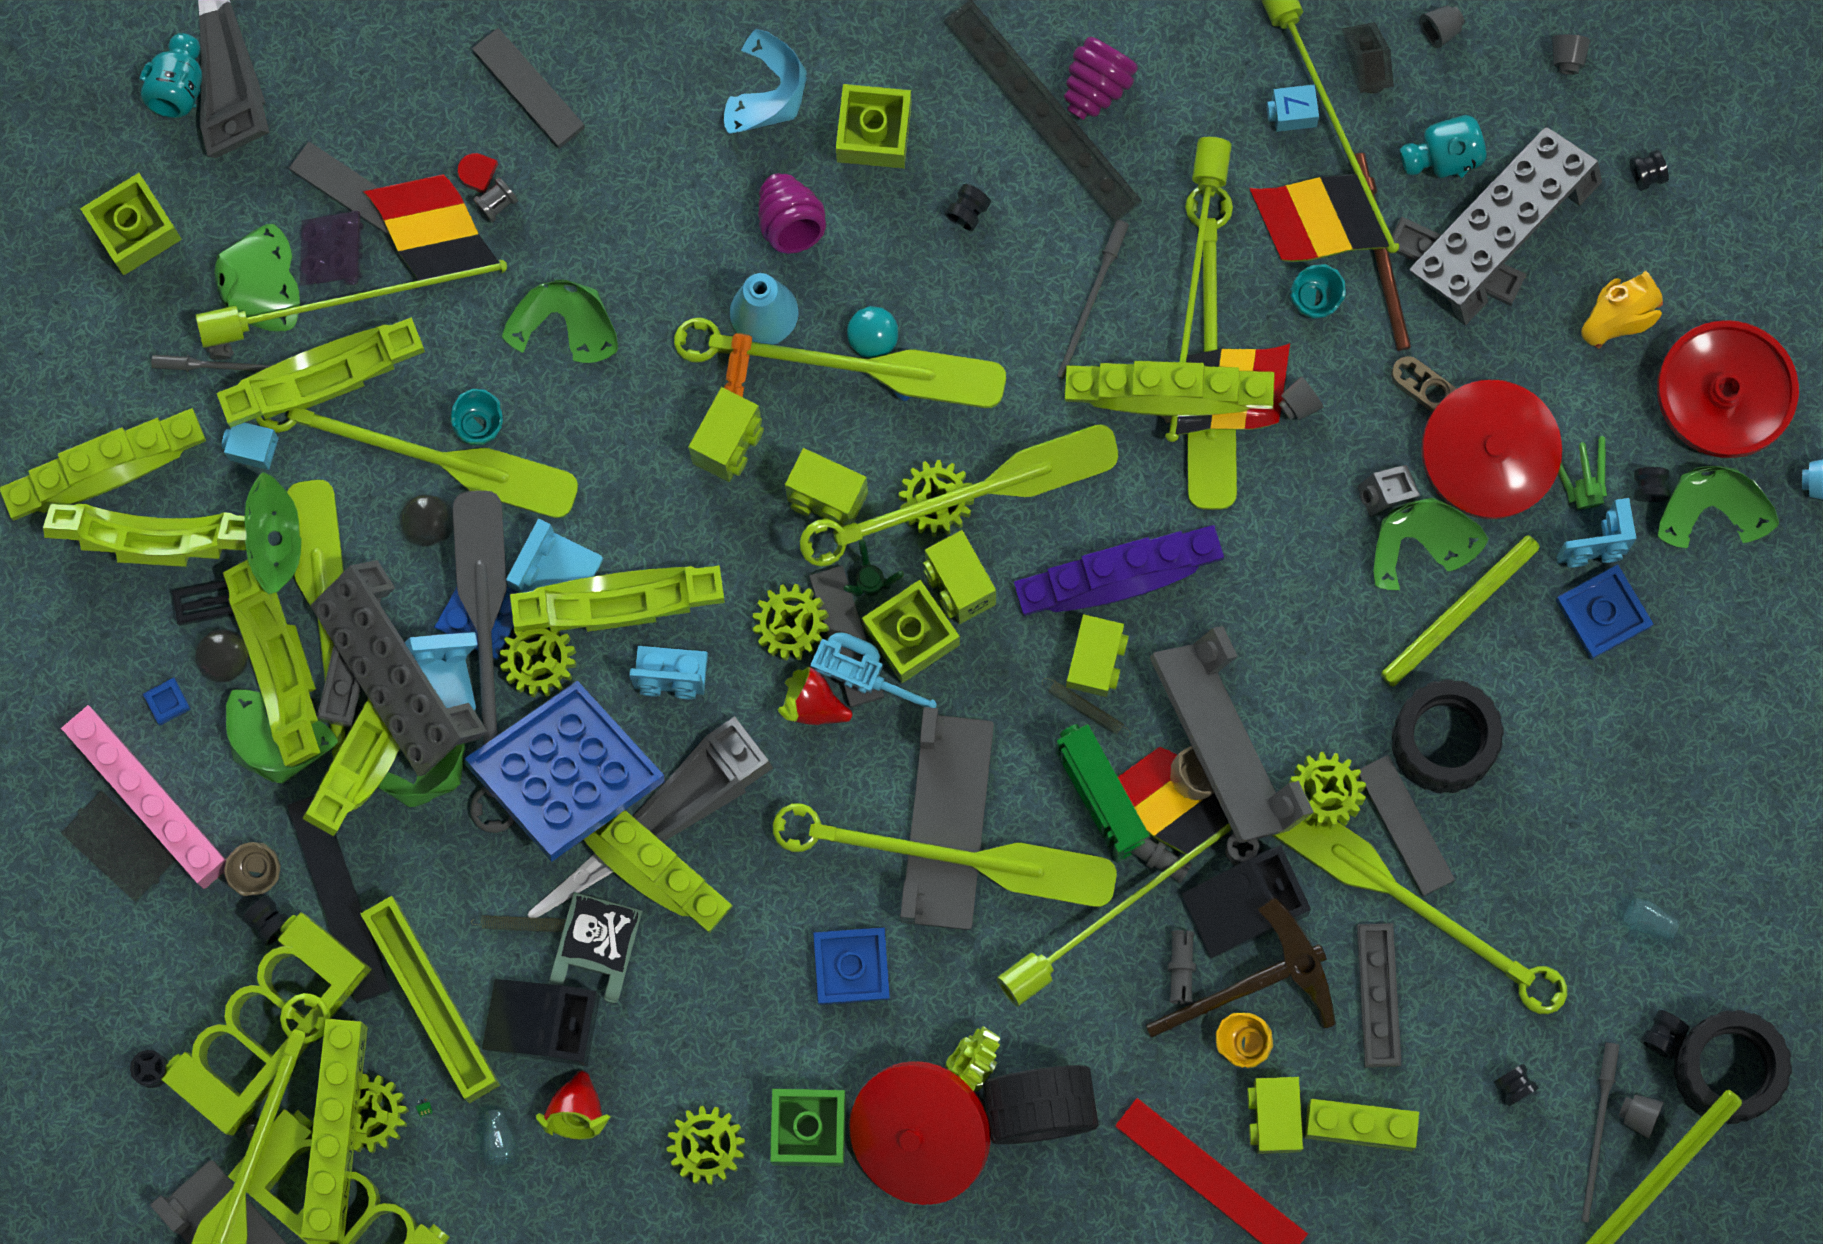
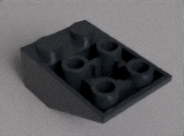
M1281 845L1250 858L1181 894L1211 959L1275 931L1270 922L1258 910L1274 898L1281 902L1297 921L1307 917L1311 912L1308 901Z
M495 979L482 1050L588 1067L600 995L597 991L562 985Z

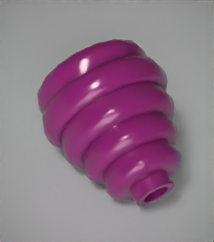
M1092 36L1088 37L1084 41L1083 46H1079L1074 51V62L1069 66L1068 71L1071 76L1066 81L1069 90L1064 94L1065 101L1070 104L1067 110L1082 120L1087 115L1091 117L1098 116L1101 108L1107 109L1111 105L1112 100H1119L1122 97L1123 91L1129 90L1134 83L1132 76L1137 72L1138 65L1106 43Z
M777 173L769 176L759 192L758 217L762 237L769 242L771 247L781 253H799L809 249L825 233L827 224L823 203L810 189L797 181L792 175Z

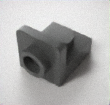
M1407 464L1375 472L1358 485L1361 501L1366 506L1370 517L1378 515L1386 508L1412 502L1420 496Z

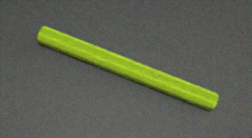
M1529 535L1525 536L1383 670L1382 678L1390 686H1396L1539 550L1540 546L1537 541Z
M1726 1090L1586 1244H1614L1742 1104L1740 1097L1733 1091Z

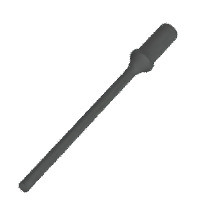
M1116 220L1105 250H1102L1103 261L1101 269L1057 374V377L1062 379L1108 267L1115 259H1118L1117 254L1129 227V224L1122 220Z
M152 355L151 361L152 368L186 370V372L197 368L262 371L272 366L200 361L191 358L190 355H187V357Z
M1608 1042L1605 1043L1600 1078H1598L1600 1080L1601 1098L1581 1220L1588 1223L1608 1094L1613 1083H1616L1614 1079L1620 1047L1619 1044Z

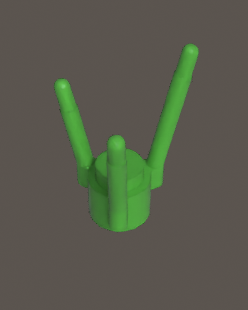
M1600 436L1598 439L1597 481L1596 477H1591L1589 459L1584 442L1579 444L1584 479L1575 481L1576 488L1573 487L1562 462L1558 474L1567 491L1569 503L1576 502L1577 510L1605 504L1603 497L1607 496L1605 487L1606 449L1605 437Z

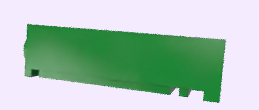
M1078 724L1072 725L1059 734L1061 738L1056 741V754L1060 757V762L1102 838L1106 837L1107 847L1113 845L1112 856L1116 863L1133 855L1131 852L1145 844L1144 840L1150 837L1089 725L1087 724L1081 728Z

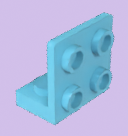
M1629 498L1615 500L1609 511H1607L1606 520L1601 521L1602 537L1565 542L1556 557L1557 563H1567L1568 568H1576L1587 565L1589 559L1601 558L1602 563L1622 560V555L1628 553L1636 540Z
M538 518L506 581L511 589L524 593L534 591L538 587L593 577L600 568L603 557L554 533L551 524Z
M475 632L410 637L405 644L445 707L450 708L469 703L473 710H475L476 705L465 660L467 655L478 645Z
M638 646L636 669H630L629 677L634 689H640L641 695L657 697L661 695V691L675 692L674 696L676 698L692 700L695 699L696 694L704 695L708 652Z

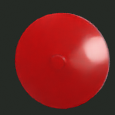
M1731 320L1714 321L1688 331L1672 346L1659 371L1657 396L1666 423L1685 444L1710 456L1738 458L1755 454L1767 448L1782 435L1790 424L1797 408L1799 382L1795 366L1789 354L1773 336L1748 323Z
M1481 380L1454 390L1434 409L1423 432L1421 446L1422 462L1431 486L1447 504L1472 517L1502 519L1529 509L1549 491L1561 465V435L1552 413L1534 393L1522 386L1507 381Z
M919 1061L892 1065L879 1072L865 1084L856 1097L851 1111L850 1137L860 1166L880 1189L904 1202L932 1205L949 1201L963 1193L974 1183L987 1162L990 1150V1128L985 1110L979 1098L968 1084L956 1074L941 1066Z

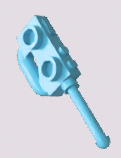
M843 632L831 635L828 640H821L810 665L811 668L817 670L820 674L844 682L843 685L852 688V686L857 687L858 691L864 694L866 692L872 693L873 689L877 691L882 689L920 706L936 708L937 704L933 699L928 700L885 682V678L879 676L883 668V664L879 662V651L871 643ZM841 647L864 655L862 661L859 662L840 654Z

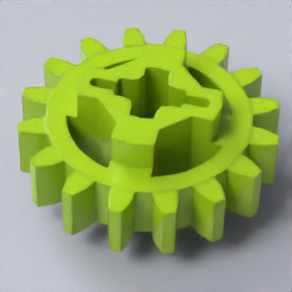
M941 460L936 461L934 468H930L929 464L924 461L923 471L919 472L914 468L910 470L912 480L903 478L902 486L907 491L899 492V500L906 503L902 504L900 509L931 499V486L940 496L970 486L972 483H962L966 478V473L962 471L955 474V464L953 463L948 465L947 469L942 468ZM937 477L947 479L951 483L946 484L938 480ZM924 482L922 492L913 497L918 485ZM974 499L958 504L956 510L951 515H949L948 508L931 513L936 519L922 516L908 521L907 524L912 525L918 522V532L921 534L925 531L926 527L931 528L932 537H936L938 529L943 528L946 535H949L950 525L954 524L958 528L963 527L961 516L970 518L971 510L966 505H973Z
M784 584L780 585V594L777 595L771 590L767 591L770 600L768 602L758 601L759 606L763 609L762 613H753V618L760 622L759 625L753 627V631L757 635L763 634L758 640L759 644L762 647L770 644L768 653L771 656H775L778 651H781V658L784 661L788 660L790 653H793L797 660H802V651L804 650L813 655L815 652L812 644L814 642L820 644L822 640L819 635L820 632L829 631L828 625L822 622V620L829 617L826 610H818L824 604L820 597L812 600L814 593L809 588L801 594V587L798 584H794L790 592H788ZM786 601L802 602L797 606L785 604ZM773 610H775L774 622L769 625V618ZM789 616H791L797 624L792 629L787 625V622L785 620ZM813 619L812 629L807 635L808 622ZM788 638L796 640L797 643L783 644L778 641Z
M540 628L524 632L518 631L515 632L517 636L515 639L509 637L504 639L510 648L509 650H500L501 657L508 660L502 663L500 667L503 672L511 671L506 680L509 684L518 681L516 689L519 693L529 688L531 697L535 698L538 690H542L545 696L548 697L550 696V687L554 686L559 691L563 689L560 683L562 678L571 681L572 676L567 669L576 668L577 663L569 658V656L576 653L574 646H566L571 640L568 634L559 637L560 631L551 632L548 628ZM540 637L538 641L531 643L526 642L532 638ZM556 644L561 651V663L557 662L552 655ZM543 652L544 663L537 661L533 665L531 656L533 654L539 656ZM516 655L522 658L524 662L521 673L516 668ZM551 675L547 679L535 681L538 676Z
M1324 752L1319 753L1317 761L1310 755L1307 756L1304 761L1305 767L1298 764L1294 770L1296 776H1291L1289 783L1299 781L1304 793L1305 790L1309 792L1311 799L1309 803L1314 813L1303 820V822L1313 818L1315 819V828L1318 829L1323 822H1327L1328 827L1332 830L1335 828L1337 820L1344 826L1347 825L1350 820L1349 815L1356 817L1360 811L1358 805H1363L1366 796L1360 793L1364 791L1366 783L1357 781L1361 774L1360 769L1351 771L1349 769L1350 759L1344 761L1343 764L1338 762V753H1334L1331 760L1326 759ZM1343 781L1346 782L1349 791L1344 788ZM1326 787L1332 789V791H1329L1327 794L1323 793L1321 790H1325Z
M984 1026L981 1029L977 1028L973 1036L969 1035L968 1038L964 1037L960 1040L955 1051L948 1057L945 1067L960 1077L973 1091H979L996 1067L997 1062L994 1060L996 1054L994 1053L1000 1046L998 1043L1000 1037Z
M362 1074L361 1092L366 1091V1093L359 1101L354 1150L357 1152H361L364 1145H367L368 1151L375 1153L376 1144L379 1143L383 1148L388 1149L389 1142L387 1139L389 1137L397 1140L401 1138L396 1132L397 1127H407V1123L400 1119L401 1114L409 1112L406 1106H399V1102L405 1098L404 1094L401 1092L393 1094L396 1085L392 1081L384 1087V1080L380 1075H377L374 1082H371L367 1074ZM383 1094L390 1101L392 1113L385 1111L381 1104ZM370 1105H372V1109L377 1112L375 1118L369 1117L367 1123H365V1118L360 1115L362 1109L368 1110ZM381 1125L387 1126L379 1135L370 1137L374 1129Z
M700 1106L699 1115L694 1116L691 1111L687 1110L686 1117L688 1120L685 1123L678 1119L675 1120V1124L679 1128L678 1133L669 1132L668 1137L675 1141V1145L667 1147V1152L677 1155L671 1161L672 1166L683 1165L684 1167L680 1175L685 1178L692 1173L694 1184H698L701 1177H706L708 1185H713L714 1176L716 1175L725 1181L727 1180L725 1170L728 1168L735 1172L738 1170L735 1163H733L734 1159H744V1154L737 1150V1146L746 1144L745 1139L736 1138L735 1136L742 1128L739 1124L729 1125L732 1120L730 1113L720 1118L718 1107H714L712 1113L707 1114L705 1107ZM701 1122L715 1123L709 1129L697 1130L694 1125ZM726 1132L730 1138L729 1154L722 1150L721 1139ZM696 1135L698 1138L706 1141L710 1137L714 1138L712 1145L719 1156L706 1150L702 1154L698 1153L701 1147L693 1136ZM684 1137L691 1143V1152L687 1159H685L682 1149ZM706 1161H715L719 1164V1166L712 1169L698 1168Z

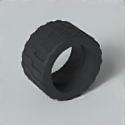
M1444 679L1439 682L1433 681L1428 683L1427 686L1417 689L1412 697L1408 698L1404 703L1392 730L1393 755L1395 754L1399 769H1402L1410 781L1418 784V787L1434 791V793H1457L1465 788L1467 790L1474 786L1490 770L1503 745L1504 727H1502L1501 723L1502 717L1500 712L1497 711L1493 700L1490 697L1488 698L1483 693V690L1477 686L1469 685L1465 681H1453V679ZM1435 706L1455 707L1473 719L1480 732V745L1477 754L1470 762L1456 768L1442 767L1430 762L1419 751L1414 740L1415 725L1420 716L1430 708Z
M1727 1010L1706 1018L1689 1031L1690 1033L1682 1039L1679 1044V1050L1674 1058V1077H1676L1679 1093L1684 1097L1686 1104L1692 1107L1698 1115L1703 1116L1720 1098L1707 1086L1702 1077L1700 1055L1705 1045L1711 1039L1723 1034H1737L1748 1039L1759 1050L1765 1065V1078L1760 1089L1752 1097L1742 1100L1741 1106L1725 1123L1737 1124L1741 1121L1752 1120L1770 1110L1772 1106L1782 1099L1784 1091L1788 1089L1790 1084L1789 1078L1792 1074L1790 1049L1786 1046V1040L1783 1035L1775 1029L1771 1022H1767L1761 1018L1762 1016L1755 1013L1750 1014L1743 1010L1729 1012Z
M1067 1065L1026 1070L998 1076L985 1081L983 1084L991 1142L994 1144H1021L1063 1138L1090 1132L1099 1126L1091 1071L1088 1066Z

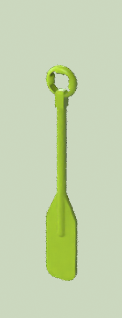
M1198 187L1190 193L1185 206L1188 218L1197 227H1199L1200 219L1195 215L1198 212V201L1195 200V197L1201 193L1204 196V190ZM1221 187L1218 188V191L1211 192V197H1214L1215 193H1217L1224 199L1220 203V213L1224 214V216L1218 221L1215 218H1207L1203 244L1204 352L1218 350L1217 229L1228 222L1233 210L1230 196ZM1204 430L1188 433L1189 501L1196 508L1203 510L1229 508L1235 502L1237 495L1236 430Z
M692 318L678 327L674 335V346L677 353L684 360L693 363L704 362L711 359L717 352L730 354L733 351V348H731L733 336L721 335L718 327L710 320ZM694 325L695 330L703 331L709 328L714 333L710 336L708 351L700 354V351L689 349L686 352L681 347V345L686 344L688 334L685 330L688 327ZM752 342L751 350L747 351V354L752 356L863 372L904 396L980 408L997 406L1003 398L1006 384V372L999 363L920 350H905L871 359H863Z
M298 407L289 410L287 416L289 420L279 425L278 421H273L269 418L265 421L261 416L255 418L261 427L273 429L275 433L288 431L297 423L439 465L469 491H492L497 494L502 503L551 518L565 517L571 511L578 492V483L573 474L491 448L440 452L317 415L315 412L299 409Z
M1094 425L1020 450L984 481L858 524L855 522L841 527L832 520H816L803 531L800 538V551L804 559L810 564L820 567L829 566L840 559L844 554L847 544L863 539L862 537L951 506L987 494L1032 497L1103 473L1113 468L1118 460V449L1114 433L1105 425ZM828 527L834 528L833 535L835 543L838 544L837 549L833 554L831 552L821 554L819 559L812 557L814 550L809 538L813 532L818 534L827 531Z
M324 480L298 482L293 484L287 491L298 511L299 533L302 538L301 555L295 572V579L310 606L344 572L335 493L333 487ZM318 619L324 678L326 681L334 643ZM330 724V729L338 740V743L333 746L332 750L334 760L346 736L343 726Z
M793 803L783 807L776 814L773 821V835L776 842L783 849L791 852L806 851L812 848L820 839L972 866L1006 890L1015 893L1093 907H1102L1108 904L1114 894L1117 870L1109 859L1025 843H1013L974 853L822 825L818 814L811 807L802 803ZM792 810L794 816L805 817L808 813L815 822L811 824L809 836L812 838L803 845L800 844V840L791 838L786 843L779 833L785 831L786 820L782 817Z
M1310 818L1309 821H1302L1288 832L1272 835L1339 882L1348 886L1391 895L1506 973L1505 976L1519 984L1521 1001L1530 1011L1537 1014H1551L1558 1011L1564 1005L1567 998V985L1564 978L1556 970L1547 966L1527 969L1517 961L1513 962L1398 884L1374 847L1338 821L1332 830L1328 827L1327 822H1323L1318 829L1315 828V819ZM1537 973H1545L1544 979L1549 980L1552 984L1556 982L1559 984L1560 992L1555 993L1554 997L1550 1000L1551 1006L1549 1007L1541 1006L1542 1002L1536 1000L1533 996L1529 998L1526 992V988L1531 985Z
M308 993L298 994L289 999L282 1008L280 1022L282 1030L289 1039L233 1188L201 1220L191 1244H247V1189L304 1043L314 1042L324 1035L325 1019L331 1018L328 1006L318 996ZM304 1000L305 1006H310L313 1009L319 1005L324 1016L318 1017L317 1024L315 1025L318 1031L307 1037L306 1033L294 1029L291 1031L287 1019H293V1014L296 1011L292 1005Z

